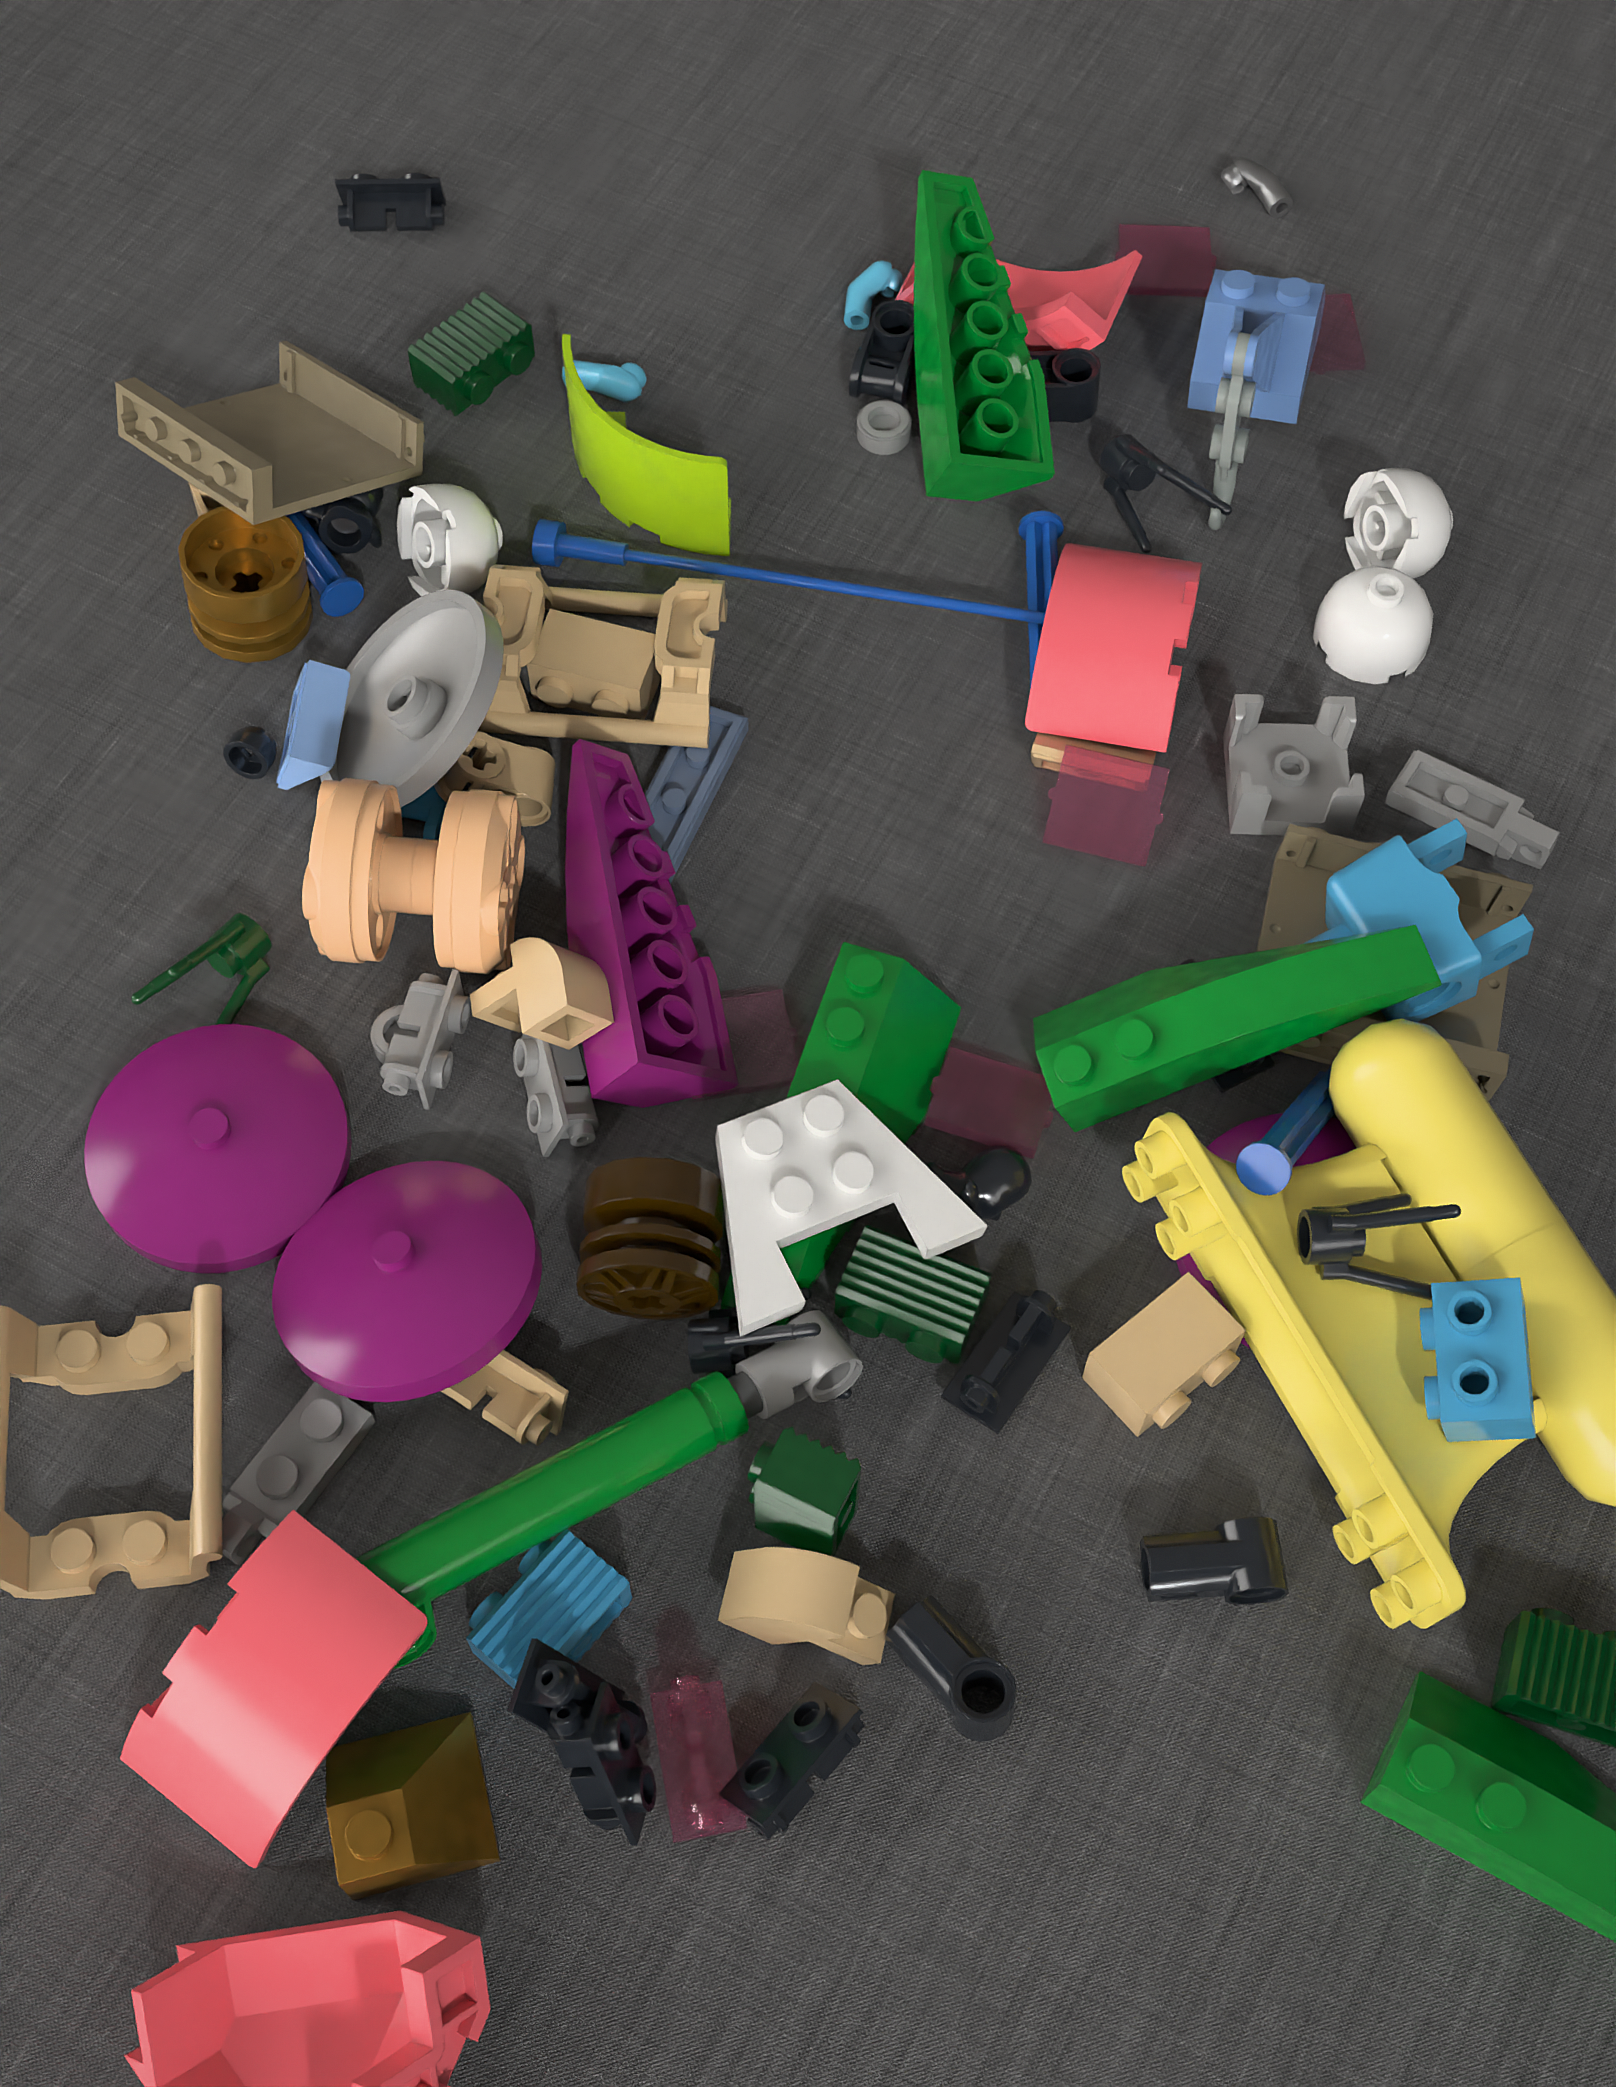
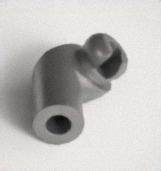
M1248 157L1233 159V164L1222 171L1221 178L1232 194H1239L1249 184L1271 217L1280 218L1286 215L1292 208L1293 200L1275 173Z

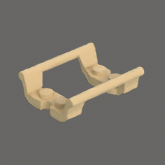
M495 564L490 567L483 600L484 606L498 620L503 636L504 652L498 686L489 710L478 729L479 732L708 748L710 736V688L715 661V638L707 637L706 634L710 631L719 630L720 622H726L728 600L725 594V580L679 577L675 586H672L664 594L549 587L542 578L541 570L538 567ZM545 609L658 617L654 639L655 666L662 676L660 697L653 720L530 711L519 676L521 667L526 666L532 661L537 652Z
M215 1284L196 1286L193 1292L190 1311L136 1316L135 1323L131 1329L117 1337L103 1335L95 1320L38 1326L35 1322L12 1308L0 1306V1589L11 1593L15 1598L54 1599L95 1594L101 1579L115 1571H126L129 1573L131 1581L138 1589L189 1584L210 1576V1562L222 1558V1288ZM194 1369L193 1493L190 1520L174 1521L173 1518L162 1512L139 1511L75 1518L62 1522L52 1529L48 1535L30 1537L29 1533L5 1512L10 1377L19 1378L22 1382H34L50 1386L60 1385L72 1394L92 1395L160 1387L172 1382L182 1372H189Z

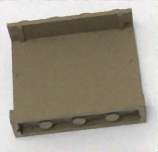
M286 340L279 342V384L185 408L179 406L136 377L115 382L118 435L253 525L423 475V443H425L423 421Z
M1289 824L1274 859L1256 952L1300 945L1327 931L1325 905L1326 885L1329 878L1335 872L1381 844L1376 842L1365 843L1329 834L1327 831L1316 827L1305 828ZM1452 865L1439 872V874L1445 876L1460 898L1458 905L1459 919L1472 941L1516 918L1531 895L1533 888L1532 884L1512 880L1500 873H1484ZM1509 964L1480 979L1475 997L1417 1022L1431 1026L1452 1045L1488 1102L1507 1077L1510 1054L1499 1052L1497 1048ZM1379 1010L1278 1052L1332 1065L1346 1042L1370 1025L1386 1022L1387 1019L1382 1011Z

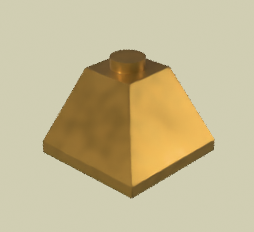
M471 1712L336 1746L326 1756V1811L338 1885L352 1900L501 1861Z

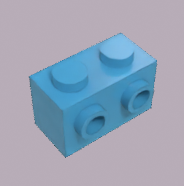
M1520 1278L1431 1283L1433 1307L1420 1308L1423 1350H1436L1437 1376L1424 1377L1428 1420L1440 1419L1447 1442L1536 1438L1526 1309Z

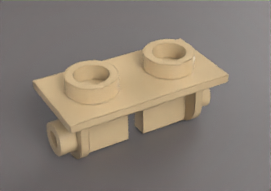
M503 1350L475 1374L441 1392L469 1410L485 1394L489 1395L493 1399L483 1409L482 1418L515 1438L517 1442L525 1444L531 1441L538 1446L546 1439L549 1432L556 1436L560 1433L569 1391L560 1386L547 1372L541 1369H534Z

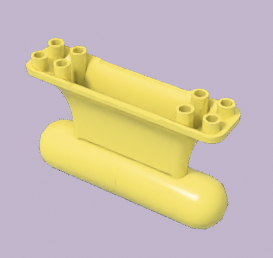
M1400 1018L1370 1025L1346 1042L1332 1063L1328 1088L1331 1102L1337 1118L1353 1141L1356 1149L1316 1163L1292 1167L1291 1179L1279 1193L1259 1195L1247 1189L1237 1175L1236 1164L1221 1159L1209 1151L1199 1141L1186 1121L1173 1112H1167L1151 1121L1143 1139L1135 1143V1153L1138 1160L1122 1168V1175L1127 1189L1137 1202L1142 1203L1156 1196L1167 1214L1168 1219L1156 1224V1234L1165 1253L1172 1260H1177L1190 1253L1204 1279L1211 1281L1229 1313L1246 1330L1243 1337L1337 1493L1335 1500L1347 1518L1333 1526V1535L1340 1551L1352 1564H1357L1370 1557L1385 1582L1370 1591L1372 1604L1381 1620L1391 1629H1395L1409 1620L1420 1629H1426L1461 1609L1466 1601V1590L1452 1560L1449 1548V1534L1452 1522L1463 1499L1476 1482L1500 1458L1527 1439L1447 1442L1440 1419L1428 1420L1425 1403L1424 1377L1437 1376L1436 1350H1423L1420 1308L1433 1307L1432 1300L1349 1280H1321L1320 1265H1304L1299 1255L1297 1223L1301 1210L1320 1206H1339L1407 1193L1411 1196V1204L1407 1207L1392 1210L1448 1204L1460 1206L1461 1214L1457 1218L1366 1229L1364 1254L1362 1257H1352L1349 1264L1427 1284L1520 1278L1525 1299L1536 1434L1564 1478L1587 1500L1616 1507V1295L1452 1045L1431 1026Z

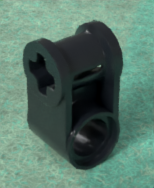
M890 300L877 306L873 312L862 346L855 355L849 381V395L859 398L862 393L893 400V402L904 407L915 368L914 306L903 300Z
M1082 348L1029 351L1032 360H1039L1044 374L1049 422L1078 423L1091 418L1096 412L1098 405L1101 373L1099 358L1093 352Z

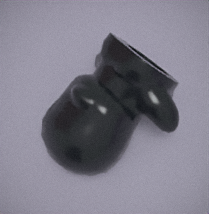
M383 487L303 511L305 516L318 519L320 538L332 555L339 556L344 553H356L361 551L369 542L375 548H380L382 545L381 531L373 522V519L382 505Z
M995 1145L981 1151L961 1171L944 1170L935 1162H929L926 1165L978 1217L983 1219L989 1218L995 1221L1000 1219L1002 1211L1021 1200L1028 1193L1032 1183L1030 1167L1024 1157L1018 1151L1007 1146Z

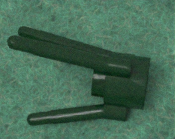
M236 913L207 942L184 956L179 962L131 996V1001L135 1005L142 1004L196 966L208 960L210 965L224 977L232 978L236 973L243 975L239 985L215 1025L232 1024L254 985L270 971L269 966L262 958L271 950V940L262 927L252 918L242 913Z

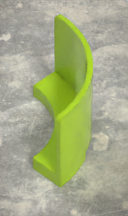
M562 334V351L575 459L582 477H586L599 494L600 503L614 517L628 527L635 523L650 532L660 535V543L694 553L730 556L731 498L728 497V463L726 459L686 453L664 447L628 430L625 412L604 411L587 392L574 365L571 334Z

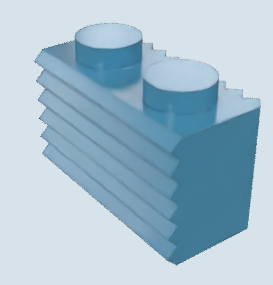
M568 1529L562 1531L553 1542L547 1539L532 1547L519 1564L518 1571L522 1574V1577L504 1596L498 1591L490 1594L477 1607L469 1620V1626L473 1631L466 1639L472 1653L513 1689L515 1688L532 1638L539 1639L577 1663L632 1600L630 1584L627 1579L612 1566L608 1565L603 1558L597 1556L591 1548L576 1538Z

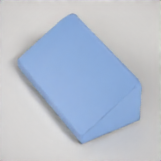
M312 660L304 664L293 692L276 780L278 788L284 790L293 788L327 773L335 765L351 677L348 671Z

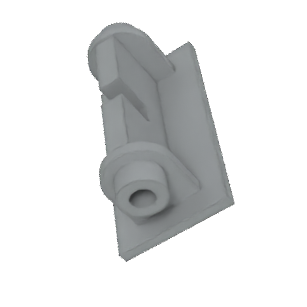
M452 969L447 985H444L441 978L429 973L421 974L418 981L410 983L398 1019V1025L401 1029L419 1032L416 1038L394 1033L380 1070V1076L384 1079L382 1085L384 1090L399 1096L406 1095L408 1089L418 1090L423 1109L430 1110L437 1088L445 1089L448 1085L453 1067V1053L449 1050L455 1033L463 1034L465 1032L470 1017L471 1001L470 997L464 996L459 970Z
M523 1034L521 1039H518L515 1043L513 1063L516 1074L524 1078L528 1095L527 1122L530 1130L533 1133H537L542 1156L549 1157L560 1139L569 1138L573 1146L590 1144L596 1138L594 1131L598 1129L599 1122L589 1086L566 1087L565 1083L582 1082L586 1076L579 1046L576 1045L568 1050Z

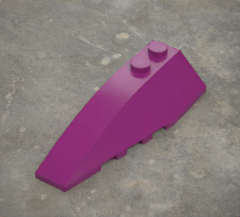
M579 739L572 747L567 804L565 881L568 946L570 951L595 961L604 972L608 982L614 1023L582 1042L591 1098L645 1108L729 1091L739 1084L717 974L710 957H699L690 935V931L697 927L689 905H678L668 880L676 872L668 852L662 851L659 845L652 840L648 828L655 823V820L628 754Z

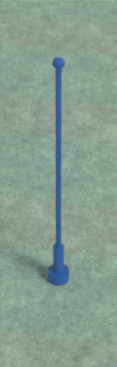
M539 519L532 541L533 562L538 565L559 567L564 557L626 566L627 561L1038 624H1043L1045 612L630 550L628 543L567 534L564 522L548 519Z

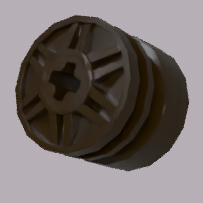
M635 1157L614 1160L596 1167L588 1176L586 1182L583 1222L584 1228L589 1234L580 1243L581 1265L578 1267L576 1280L578 1295L591 1306L611 1314L636 1319L670 1320L689 1318L709 1311L718 1302L719 1275L717 1273L721 1270V1250L715 1243L723 1237L725 1212L721 1180L714 1173L695 1164L669 1158Z

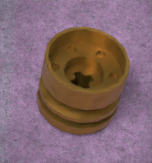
M221 506L200 515L185 530L178 547L180 567L185 592L187 593L193 631L205 648L224 659L244 663L273 660L292 651L307 636L313 620L304 546L301 533L289 518L283 516L253 525L227 507Z

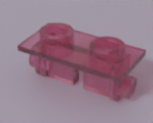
M691 1675L676 1678L670 1682L671 1690L650 1694L673 1842L678 1843L747 1829L745 1814L719 1796L720 1791L737 1773L722 1680L700 1684L699 1676Z

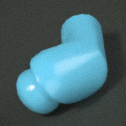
M874 262L849 284L844 312V323L849 328L862 330L868 327L872 300L879 292L882 296L889 298L894 296V291L900 290L903 276L899 270L892 268L890 262Z
M574 360L577 373L586 390L594 391L622 402H628L639 397L642 392L641 388L646 384L647 378L644 370L635 363H624L621 367L610 364ZM563 366L562 379L566 386L565 370Z

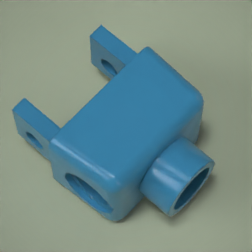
M1457 818L1409 844L1400 835H1396L1335 872L1329 878L1326 885L1325 924L1328 930L1303 943L1416 925L1442 986L1382 1009L1381 1011L1387 1021L1401 1018L1419 1022L1475 997L1480 979L1520 959L1529 952L1534 928L1524 914L1473 941L1464 929L1458 914L1460 898L1445 876L1439 874L1444 869L1463 860L1467 832Z

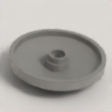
M440 590L412 601L383 623L363 645L346 670L350 673L351 677L335 765L330 771L320 775L321 782L323 780L341 781L344 778L376 780L379 784L393 785L398 792L400 808L414 801L436 784L455 764L474 738L495 695L503 664L504 648L502 631L494 614L473 597L462 591Z

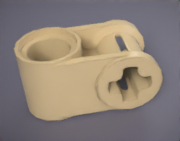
M477 731L459 759L434 784V787L446 803L454 790L462 791L467 782L471 783L467 792L471 789L502 791L505 795L516 796L521 826H537L549 820L551 815L556 763L554 758L542 749L521 746ZM477 747L478 749L472 758L468 757L472 748Z

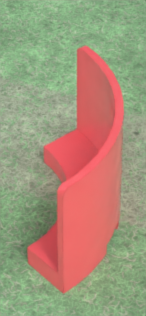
M1134 250L1128 255L1102 266L1078 271L1060 272L1020 267L996 259L999 266L1005 265L1011 282V286L1007 290L1015 314L1022 313L1028 329V334L1024 338L1028 351H1053L1071 348H1082L1089 351L1104 342L1140 264L1142 255L1137 250ZM915 261L895 299L906 301L913 306Z
M1066 543L1057 565L1043 622L1025 718L1027 729L1034 732L1166 753L1182 673V666L1171 665L1174 647L1184 649L1187 647L1202 563Z
M292 1510L270 1533L228 1582L227 1585L234 1589L236 1594L216 1618L218 1620L211 1630L208 1631L200 1624L194 1626L162 1672L173 1683L152 1705L148 1703L140 1709L128 1733L120 1757L124 1763L252 1868H257L265 1859L266 1853L280 1826L320 1764L376 1689L424 1633L428 1622L423 1612L295 1510Z

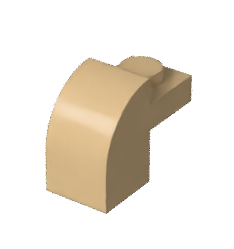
M527 937L511 943L513 966L508 970L498 973L494 979L470 994L473 1017L518 1033L522 1032L568 1050L614 1023L608 982L600 966L588 957L540 938Z
M785 1547L749 1549L734 1552L718 1621L772 1645L809 1641L861 1665L880 1664L895 1594L858 1577L860 1566L836 1557Z

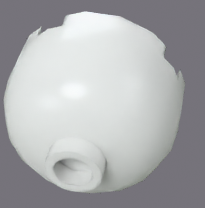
M1386 468L1367 472L1360 475L1353 484L1345 505L1344 519L1354 517V536L1345 537V541L1355 570L1381 566L1397 569L1412 578H1416L1426 574L1443 557L1451 536L1453 515L1444 493L1432 478L1407 468Z
M436 483L413 486L409 489L414 493L413 496L401 499L397 517L398 547L401 559L412 558L414 568L419 576L408 577L412 587L421 597L440 590H458L470 594L487 582L489 569L497 562L498 551L501 549L503 542L499 522L492 517L489 509L478 496L465 488L452 484Z
M1381 566L1359 568L1336 581L1324 597L1315 619L1313 640L1316 647L1319 642L1321 648L1326 652L1325 662L1332 670L1353 681L1370 684L1388 683L1391 675L1401 674L1406 671L1405 676L1414 672L1425 657L1431 639L1433 611L1424 589L1412 577L1393 568Z

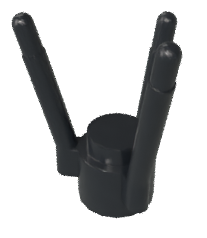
M1123 434L1115 437L1106 445L1101 454L1100 465L1102 470L1109 475L1103 484V488L1114 497L1134 539L1145 554L1151 552L1152 546L1125 492L1127 490L1141 491L1147 488L1155 479L1156 473L1210 508L1219 509L1221 514L1227 516L1232 512V507L1163 463L1132 435Z
M1407 1193L1339 1206L1312 1207V1209H1303L1299 1214L1297 1223L1299 1255L1304 1265H1320L1321 1280H1349L1432 1300L1431 1284L1350 1265L1349 1263L1352 1257L1363 1256L1366 1246V1229L1457 1218L1461 1214V1208L1457 1204L1392 1210L1407 1207L1411 1204V1196Z
M799 1288L805 1300L811 1298L812 1292L809 1288ZM736 1307L709 1310V1318L692 1319L688 1323V1353L692 1372L694 1374H704L718 1371L726 1378H729L736 1374V1364L749 1358V1345L814 1337L820 1334L821 1327L815 1322L797 1325L789 1324L764 1327L740 1336ZM849 1388L837 1398H850L852 1395L851 1389Z

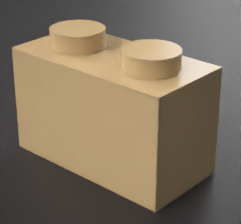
M550 609L541 628L537 652L533 660L527 664L532 698L541 700L552 707H569L597 714L600 717L645 720L662 677L655 666V634Z
M1187 1272L1089 1353L1082 1379L1138 1437L1154 1423L1161 1429L1172 1424L1191 1404L1192 1401L1187 1395L1203 1381L1212 1388L1225 1379L1241 1360L1235 1353L1246 1330Z

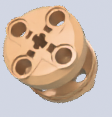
M344 778L341 781L323 780L318 793L309 863L305 871L302 889L303 914L309 920L313 940L318 945L319 953L326 955L332 961L350 963L380 962L388 951L397 913L433 916L434 948L440 967L455 968L459 972L489 974L492 970H508L512 960L510 944L514 942L519 891L522 885L525 864L524 835H521L517 797L505 795L502 791L471 789L467 792L454 790L446 804L439 840L403 837L402 812L395 786L379 784L376 780Z

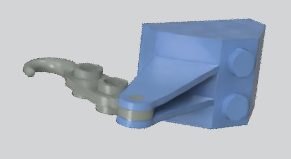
M1215 269L1205 302L1190 380L1187 408L1225 414L1224 425L1215 424L1209 458L1217 460L1212 493L1229 505L1231 504L1236 484L1238 463H1244L1250 429L1240 428L1241 417L1292 424L1297 422L1321 328L1325 304V284L1311 283L1296 277L1282 279L1253 275L1244 270L1224 271ZM1210 508L1209 528L1212 530L1220 529L1227 516L1221 514V511L1217 508Z

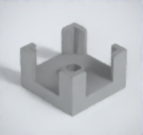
M1234 694L1223 734L1230 834L1285 835L1289 824L1305 828L1316 827L1327 831L1329 834L1350 837L1365 797L1362 773H1355L1350 780L1347 748L1356 725L1355 698L1341 696L1325 697L1315 724L1258 723L1264 703L1262 695Z

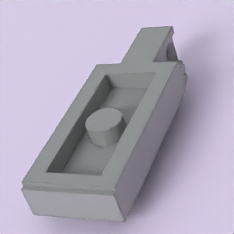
M1414 750L1388 791L1384 803L1437 829L1457 818L1467 832L1466 843L1493 856L1496 854L1497 857L1510 860L1512 857L1516 861L1541 869L1547 861L1560 833L1533 820L1534 815L1522 807L1525 799L1420 750Z
M314 1382L230 1487L231 1492L228 1493L222 1503L223 1508L228 1511L222 1520V1554L240 1566L263 1536L267 1538L292 1510H295L303 1517L373 1428L375 1423L373 1415L349 1398L329 1391Z

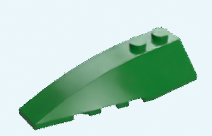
M922 170L918 177L915 231L914 349L926 496L978 502L1050 480L1054 476L1055 470L1044 374L1039 360H1032L1024 339L1028 334V329L1022 313L1015 314L1007 290L1010 288L1011 282L1005 265L999 266L991 247V243L995 238L974 179Z
M1416 925L1149 970L1033 1018L1035 1052L1055 1109L1072 1130L1077 1132L1442 986V983Z
M843 942L786 1099L839 1080L905 1145L910 1136L915 1135L926 1118L961 1013V1007L905 959ZM859 1217L780 1248L799 1288L807 1287L811 1290L829 1263L831 1253L846 1231L850 1232ZM732 1269L721 1302V1309L736 1307ZM793 1315L772 1324L776 1326L787 1325Z
M1419 1671L1415 1676L1360 1803L1616 1942V1794L1555 1742Z

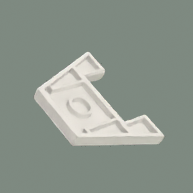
M839 1080L832 1081L717 1126L715 1140L740 1336L803 1310L806 1300L780 1248L892 1203H895L924 1259L931 1258L983 1236L988 1226Z

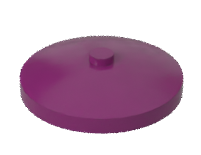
M239 1024L202 1026L169 1036L147 1048L126 1064L107 1086L96 1104L86 1134L84 1166L87 1183L99 1211L110 1227L125 1244L138 1254L165 1267L184 1272L224 1273L238 1271L264 1263L282 1254L294 1233L322 1207L329 1197L342 1189L351 1159V1126L346 1107L333 1078L323 1064L303 1046L284 1035L255 1026Z
M420 1161L376 1171L354 1181L329 1197L321 1208L294 1233L279 1261L272 1289V1310L277 1331L301 1370L314 1382L338 1395L369 1402H395L424 1397L442 1391L465 1380L490 1363L506 1348L524 1325L538 1295L542 1276V1252L538 1235L526 1208L518 1196L498 1178L483 1170L455 1162Z

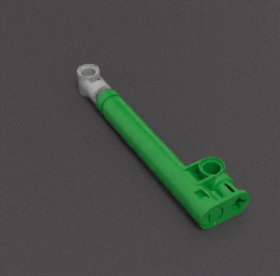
M820 1310L808 1311L794 1318L787 1325L815 1322L821 1327L819 1335L775 1342L773 1346L736 1364L735 1375L726 1378L718 1371L713 1372L693 1382L691 1388H682L359 1555L355 1558L427 1617L428 1622L424 1633L393 1669L403 1667L421 1657L436 1640L437 1630L431 1601L713 1452L718 1444L726 1445L745 1435L749 1429L748 1419L756 1414L762 1419H767L808 1396L818 1403L837 1398L846 1392L861 1375L863 1369L861 1360L824 1312Z

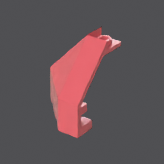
M394 1911L176 1945L179 1962L131 1990L140 2046L124 2056L144 2087H450L447 2084L466 2038L478 2042L491 2010L480 1936L403 1911Z

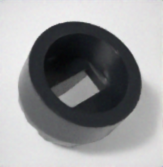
M248 726L241 728L224 747L223 756L226 763L233 771L245 778L260 779L264 777L275 761L277 755L276 742L273 738H269L264 734L265 729L262 727ZM245 748L251 750L252 753L250 754Z

